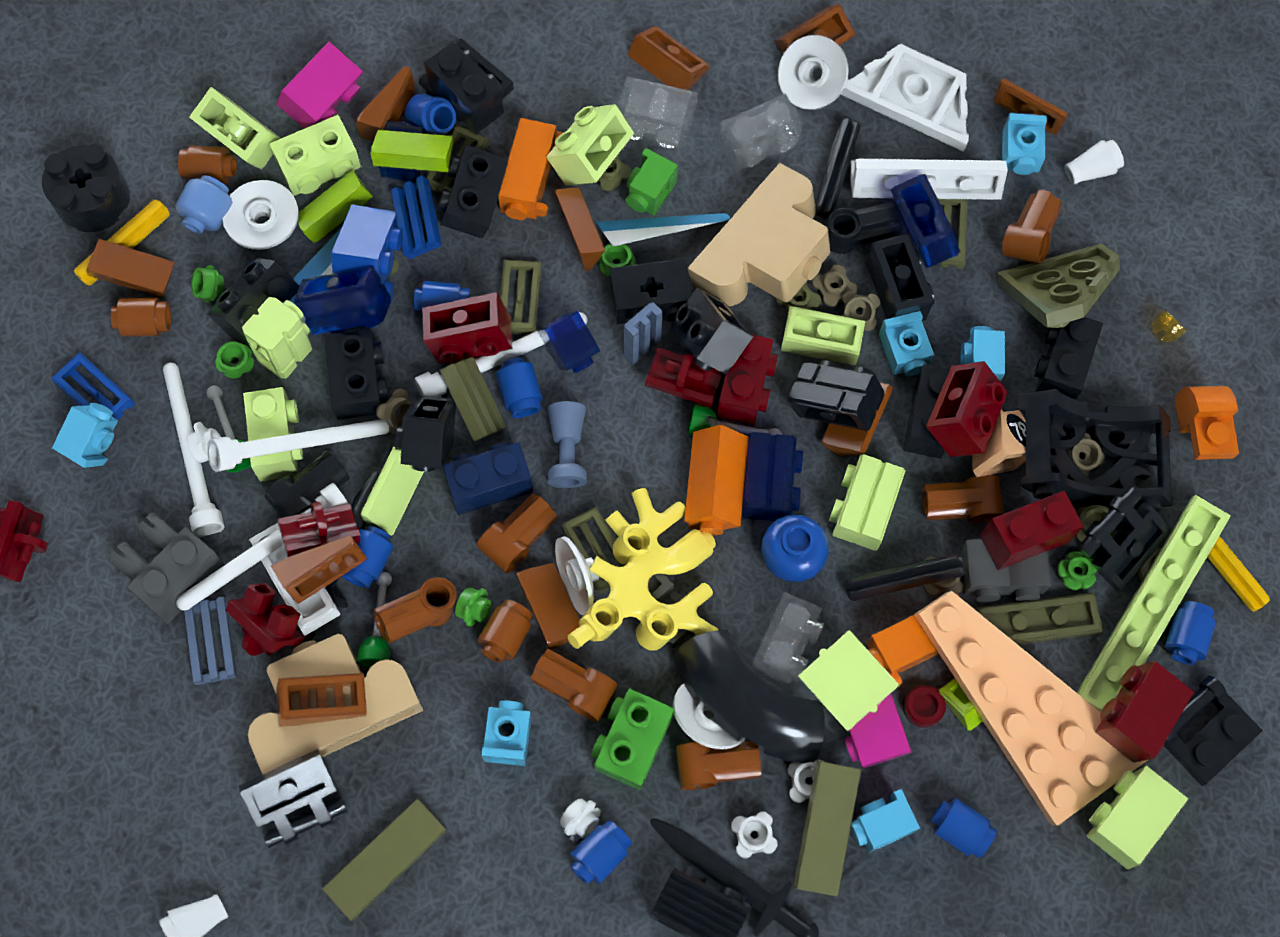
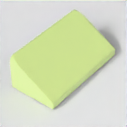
M790 306L781 351L855 366L860 353L865 321Z
M395 447L392 448L361 511V516L367 527L379 528L390 536L394 534L424 473L412 469V465L400 464L401 450H395Z

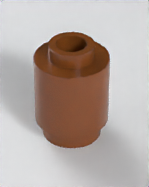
M190 145L188 149L182 148L179 152L178 172L182 179H200L202 175L215 178L223 184H228L230 177H235L237 159L235 155L231 154L228 147Z
M158 297L120 298L117 306H112L111 308L113 329H118L122 337L160 336L161 332H170L171 329L170 304L168 301H160Z
M504 600L501 606H496L477 639V642L482 646L481 653L497 663H502L504 659L513 660L532 626L530 620L533 614L526 607L515 601Z

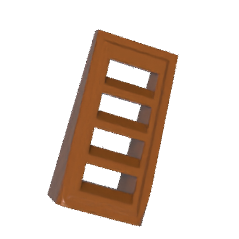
M404 66L357 117L355 123L361 138L374 142L377 131H386L388 122L399 124L409 100L416 91L411 68ZM390 125L389 130L395 131L397 126Z
M351 535L285 558L271 565V568L282 587L298 604L364 562L367 557Z
M364 673L278 678L276 695L279 727L305 725L367 715ZM344 686L351 687L352 706L344 707ZM333 688L334 707L327 708L326 689ZM316 690L317 708L309 709L308 691ZM292 693H299L300 710H292Z

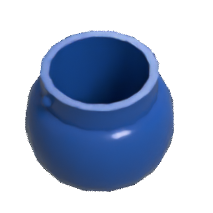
M790 514L778 518L767 528L762 538L761 555L765 566L775 577L786 582L800 583L812 579L824 568L829 557V541L824 529L815 520L804 515Z

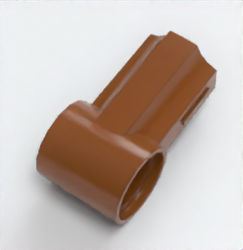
M1038 190L1037 193L1030 194L1017 224L1011 223L1006 230L1002 245L1003 256L1042 264L1049 250L1050 233L1062 209L1061 200L1056 198L1052 192Z
M995 475L975 476L961 483L928 484L922 488V504L926 521L969 518L970 522L981 523L982 519L985 522H990L992 518L1004 514L1000 478Z
M533 493L504 522L497 521L489 527L480 537L476 547L505 574H508L517 567L516 561L520 564L526 558L530 551V546L558 520V516L543 498Z
M435 577L424 582L421 589L375 608L373 616L382 638L390 644L427 626L437 627L444 625L452 616L457 592L455 586L449 580ZM433 597L440 598L446 605L436 607L429 604L427 600Z
M547 649L541 656L530 678L531 682L567 701L566 704L572 710L594 722H599L619 687L607 675L588 667L584 669L550 649Z
M752 741L742 742L736 747L729 749L710 748L698 742L685 743L675 747L681 790H696V785H699L700 789L717 786L718 782L761 777L760 752L758 745Z

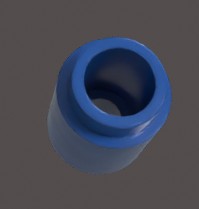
M417 94L409 100L406 106L405 115L408 124L413 127L422 128V132L443 135L455 125L456 112L451 103L444 98L428 94Z
M423 281L422 288H415L414 311H421V319H423L422 308L469 298L470 289L460 288V284Z
M514 358L503 362L501 369L495 375L505 409L510 411L511 417L519 419L541 411L540 402L543 398L533 364L524 362L522 358Z
M368 526L367 530L359 529L360 542L357 544L367 559L341 576L348 582L365 589H369L372 582L378 581L394 549L393 544L389 542L390 535L373 526Z
M1185 601L1182 602L1181 608L1175 611L1165 644V649L1172 653V659L1187 665H1194L1196 661L1206 659L1216 621L1213 618L1215 612L1211 607L1198 602Z
M954 798L950 804L943 800L931 818V822L936 825L933 833L967 856L972 853L976 857L981 858L997 834V829L990 825L991 821L957 798Z
M607 820L603 826L598 824L570 853V857L574 861L570 868L587 885L592 880L597 884H601L628 855L627 849L632 845V841L621 828L612 821Z

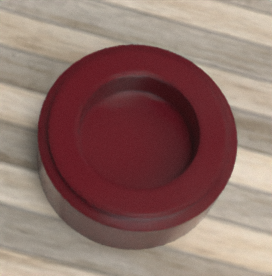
M929 685L914 687L906 695L903 702V711L908 721L921 728H928L937 724L946 711V702L939 693L940 691Z

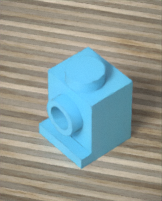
M1009 114L1002 130V161H1006L1007 170H1013L1014 173L1020 175L1040 171L1045 160V125L1047 123V116Z
M921 311L883 321L879 337L893 375L905 373L906 376L917 375L920 373L923 364L930 365L934 353L922 323L923 316ZM912 341L914 346H907L905 342Z
M987 326L971 328L968 342L962 343L960 364L985 361L1001 382L1005 375V331H994L991 327Z
M90 403L87 406H72L52 449L84 468L103 466L108 458L103 456L102 453L109 448L114 439L113 430L118 420L112 417L113 412L110 409L97 403Z
M499 701L498 708L489 707L484 747L482 748L484 762L526 766L532 717L530 711H523L522 703ZM510 723L515 727L513 734L507 737L502 736L499 733L501 725Z
M902 789L893 792L888 797L890 803L887 805L884 799L881 798L861 807L863 815L851 822L850 832L859 847L865 845L868 853L911 835L920 829Z

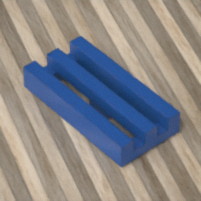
M424 176L417 177V182L414 184L410 181L404 183L403 189L398 187L391 189L394 208L397 211L398 228L403 230V255L409 259L442 246L430 182ZM417 193H419L428 242L426 243L422 229V215L419 213L416 198Z
M80 352L51 377V380L79 406L90 405L64 380L68 375L71 376L101 405L110 409L113 412L112 417L117 420L124 415L123 412L127 408L131 409L135 405L128 395ZM82 365L120 401L114 406L75 369Z

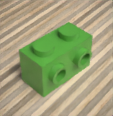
M630 688L625 698L617 696L608 716L609 720L614 721L608 736L599 735L591 753V757L597 759L594 765L595 771L641 790L673 718L675 708Z

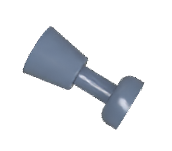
M571 401L553 403L547 408L553 440L556 444H559V464L549 469L548 484L556 488L584 486L587 483V473L584 467L575 464V444L581 440L586 406Z

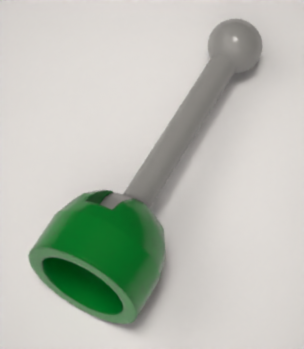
M216 385L210 386L207 389V397L214 402L226 437L234 440L235 436L221 401L222 389ZM236 439L239 443L246 442L241 439ZM250 458L242 459L240 464H236L233 469L226 471L236 473L250 468Z
M693 404L688 426V434L693 435L695 431L723 425L739 433L767 438L769 442L774 444L782 439V433L777 428H772L768 431L719 421L711 408Z
M382 571L376 582L379 585L376 608L385 604L387 586L392 582L391 575L386 571ZM375 619L372 636L366 638L359 645L357 653V664L367 668H371L378 661L390 660L391 656L390 646L381 637Z

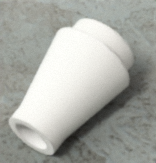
M1101 140L1075 160L1065 164L1064 169L1070 182L1074 185L1082 181L1114 175L1117 173V169L1124 166V160L1120 148L1114 140L1107 142Z
M216 894L208 899L167 911L168 916L159 920L166 937H203L220 921L228 918V915Z

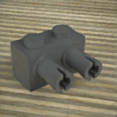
M153 512L146 519L150 521L154 528H151L142 521L137 531L161 552L149 563L128 542H122L117 548L125 555V558H122L113 550L108 557V562L116 566L132 581L127 588L168 624L181 611L176 605L177 598L223 567L224 563L211 548L185 527L180 533H177L157 513Z

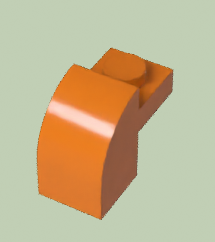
M1225 385L1183 387L1174 397L1180 433H1191L1195 460L1234 459L1239 454L1233 416L1239 410L1232 390Z

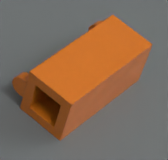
M520 118L498 195L500 212L505 213L508 217L515 220H525L526 218L537 219V216L543 217L547 215L548 206L541 203L551 169V164L546 157L555 147V140L563 133L557 131V125Z
M723 425L693 432L684 522L688 523L689 529H700V532L721 535L726 529L741 527L749 436Z
M914 615L872 635L866 644L869 648L868 651L899 685L902 684L899 673L939 654Z

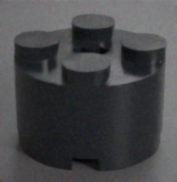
M98 144L76 145L66 148L59 153H53L46 158L44 162L45 169L42 175L43 192L64 223L79 231L98 232L113 226L119 220L118 217L129 205L130 190L116 162L110 154L104 151L103 147Z

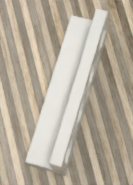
M855 159L850 160L849 166L853 198L1001 200L1008 171L1006 161Z

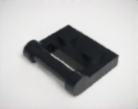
M1210 675L1199 683L1200 689L1190 698L1163 744L1201 786L1206 785L1263 731L1227 694L1223 684ZM1212 701L1219 711L1183 743L1178 738L1177 733Z

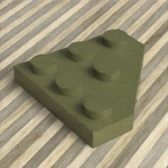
M1101 243L1045 259L1042 264L1033 262L998 272V284L1002 290L1047 328H1060L1068 325L1070 321L1086 316L1120 271L1119 255Z

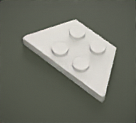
M899 44L888 51L882 59H875L864 66L863 72L850 80L847 78L841 95L963 152L969 141V135L966 134L968 110L965 99V92L967 90L965 73Z

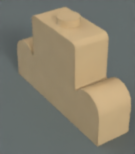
M779 163L687 268L692 288L696 290L698 287L725 302L728 306H734L745 299L748 293L747 284L752 283L781 301L789 302L807 280H812L816 277L823 261L830 254L828 229L823 224L813 220L816 208L811 181L804 175Z
M336 634L318 643L316 641L302 643L292 650V655L280 659L267 667V673L275 692L278 678L362 673L349 643L342 634ZM392 660L378 661L371 666L367 676L364 678L366 716L279 727L278 714L275 713L262 714L254 719L249 727L248 738L262 775L319 749L322 757L424 711L406 671L399 663ZM350 686L343 687L344 707L352 706ZM333 688L326 689L327 708L334 707ZM316 690L308 691L309 709H316ZM291 693L292 710H300L299 693Z

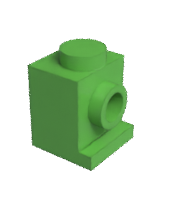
M645 148L642 153L641 169L636 167L627 181V187L629 188V195L626 198L627 205L637 212L644 213L646 211L655 216L677 182L678 164Z

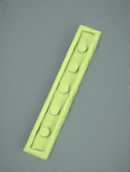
M1194 495L1189 501L1077 691L1081 697L1100 712L1111 699L1116 698L1122 688L1120 680L1124 673L1133 665L1145 664L1231 517L1228 513L1197 495Z

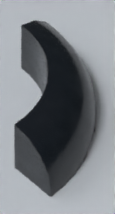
M728 630L710 631L697 635L685 642L676 651L673 659L689 694L694 700L698 697L704 705L714 714L712 721L738 741L743 736L753 743L764 747L763 753L796 763L815 762L822 748L825 734V714L821 701L789 694L764 680L740 656L730 638Z

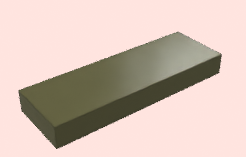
M1095 593L977 607L975 609L1018 645L1098 635L1103 632Z
M817 760L793 885L794 888L838 897L861 769Z
M417 799L327 883L322 890L346 917L353 921L447 830Z

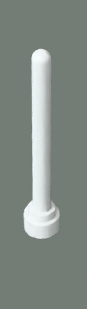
M581 312L573 314L512 342L513 349L501 351L492 356L476 358V364L480 372L483 373L507 360L516 358L544 345V342L547 344L584 327L587 324V316ZM426 372L414 378L421 396L441 398V395L447 393L446 389L448 386L442 374L439 375L438 372L433 374Z
M170 362L164 365L163 374L195 506L191 510L192 515L189 517L192 533L197 537H204L221 532L225 526L221 511L216 509L215 504L210 503L202 465L194 458L189 449L187 438L194 431L179 368L175 363Z
M379 419L241 443L236 439L231 440L229 437L215 438L208 441V460L215 472L233 469L236 464H240L242 459L387 434L389 432V425L385 420Z
M334 483L319 491L321 495L315 499L316 502L320 501L323 509L348 504ZM308 508L303 513L311 512V508ZM279 529L181 594L176 600L177 607L181 610L190 609L283 546Z

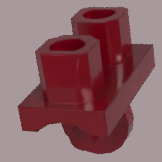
M657 348L652 366L645 380V386L711 408L723 373L715 368H712L711 371L702 369L692 361L693 355L686 353L685 356Z
M9 500L7 507L0 509V576L9 581L21 583L32 553H45L48 543L38 538L44 515L26 508L19 501Z
M320 501L314 502L310 505L311 512L278 519V527L287 557L351 535L356 543L360 542V532L355 524L350 504L323 509Z
M267 583L250 584L242 599L229 600L225 610L242 626V632L245 634L242 648L251 656H256L263 652L269 656L287 645L297 647L305 639L296 629L301 614L292 606L286 604L272 607L271 603L276 591Z

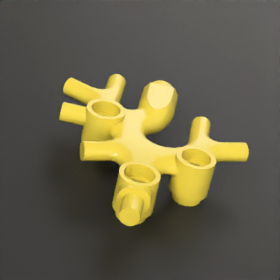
M641 488L632 492L639 515V524L630 525L618 510L605 520L618 535L613 544V554L616 560L625 566L617 567L611 565L598 556L592 562L589 568L590 572L609 583L610 593L606 599L598 600L579 620V627L568 635V640L574 648H580L589 640L603 641L607 639L621 625L623 618L634 617L640 621L636 629L637 640L642 647L652 651L662 648L676 635L678 629H686L696 635L718 630L717 627L701 619L697 614V608L713 595V591L708 584L701 583L675 604L658 602L652 597L648 589V581L653 575H677L688 572L709 558L716 546L712 534L700 532V529L691 530L669 548H664L658 543L657 537L685 516V505L677 501L664 512L659 513L653 508L647 489Z

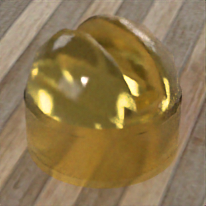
M1166 309L1156 317L1152 325L1153 335H1156L1162 329L1167 332L1160 339V342L1163 343L1174 342L1187 331Z

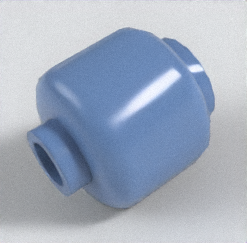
M202 175L200 179H190L176 202V211L183 218L181 224L197 234H202L204 230H219L223 224L222 218L232 205V198L228 195L229 188L215 178Z

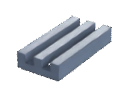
M654 302L649 303L624 325V357L632 365L638 362L639 352L645 356L650 351V342L654 346L661 342L662 310Z
M224 596L217 597L214 601L202 600L199 604L184 610L193 683L195 685L237 678L229 614L225 611L227 600ZM212 610H217L225 664L224 671L218 670L211 618ZM197 613H201L209 674H203L196 621Z

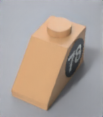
M1001 409L984 454L972 455L973 472L976 477L1013 471L1026 463V420L1019 410L1003 412Z

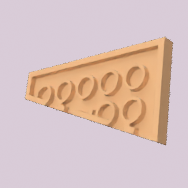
M953 591L946 592L914 614L1051 825L1058 826L1116 784L1126 771H1134L1147 761L1133 763L1095 733L1102 721V718H1100L1101 712Z

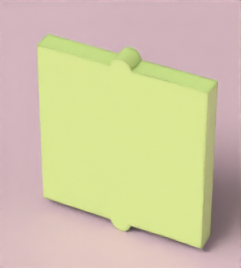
M850 630L827 650L821 649L819 652L820 656L798 675L847 731L853 728L870 711L872 713L877 712V705L899 686L895 679Z

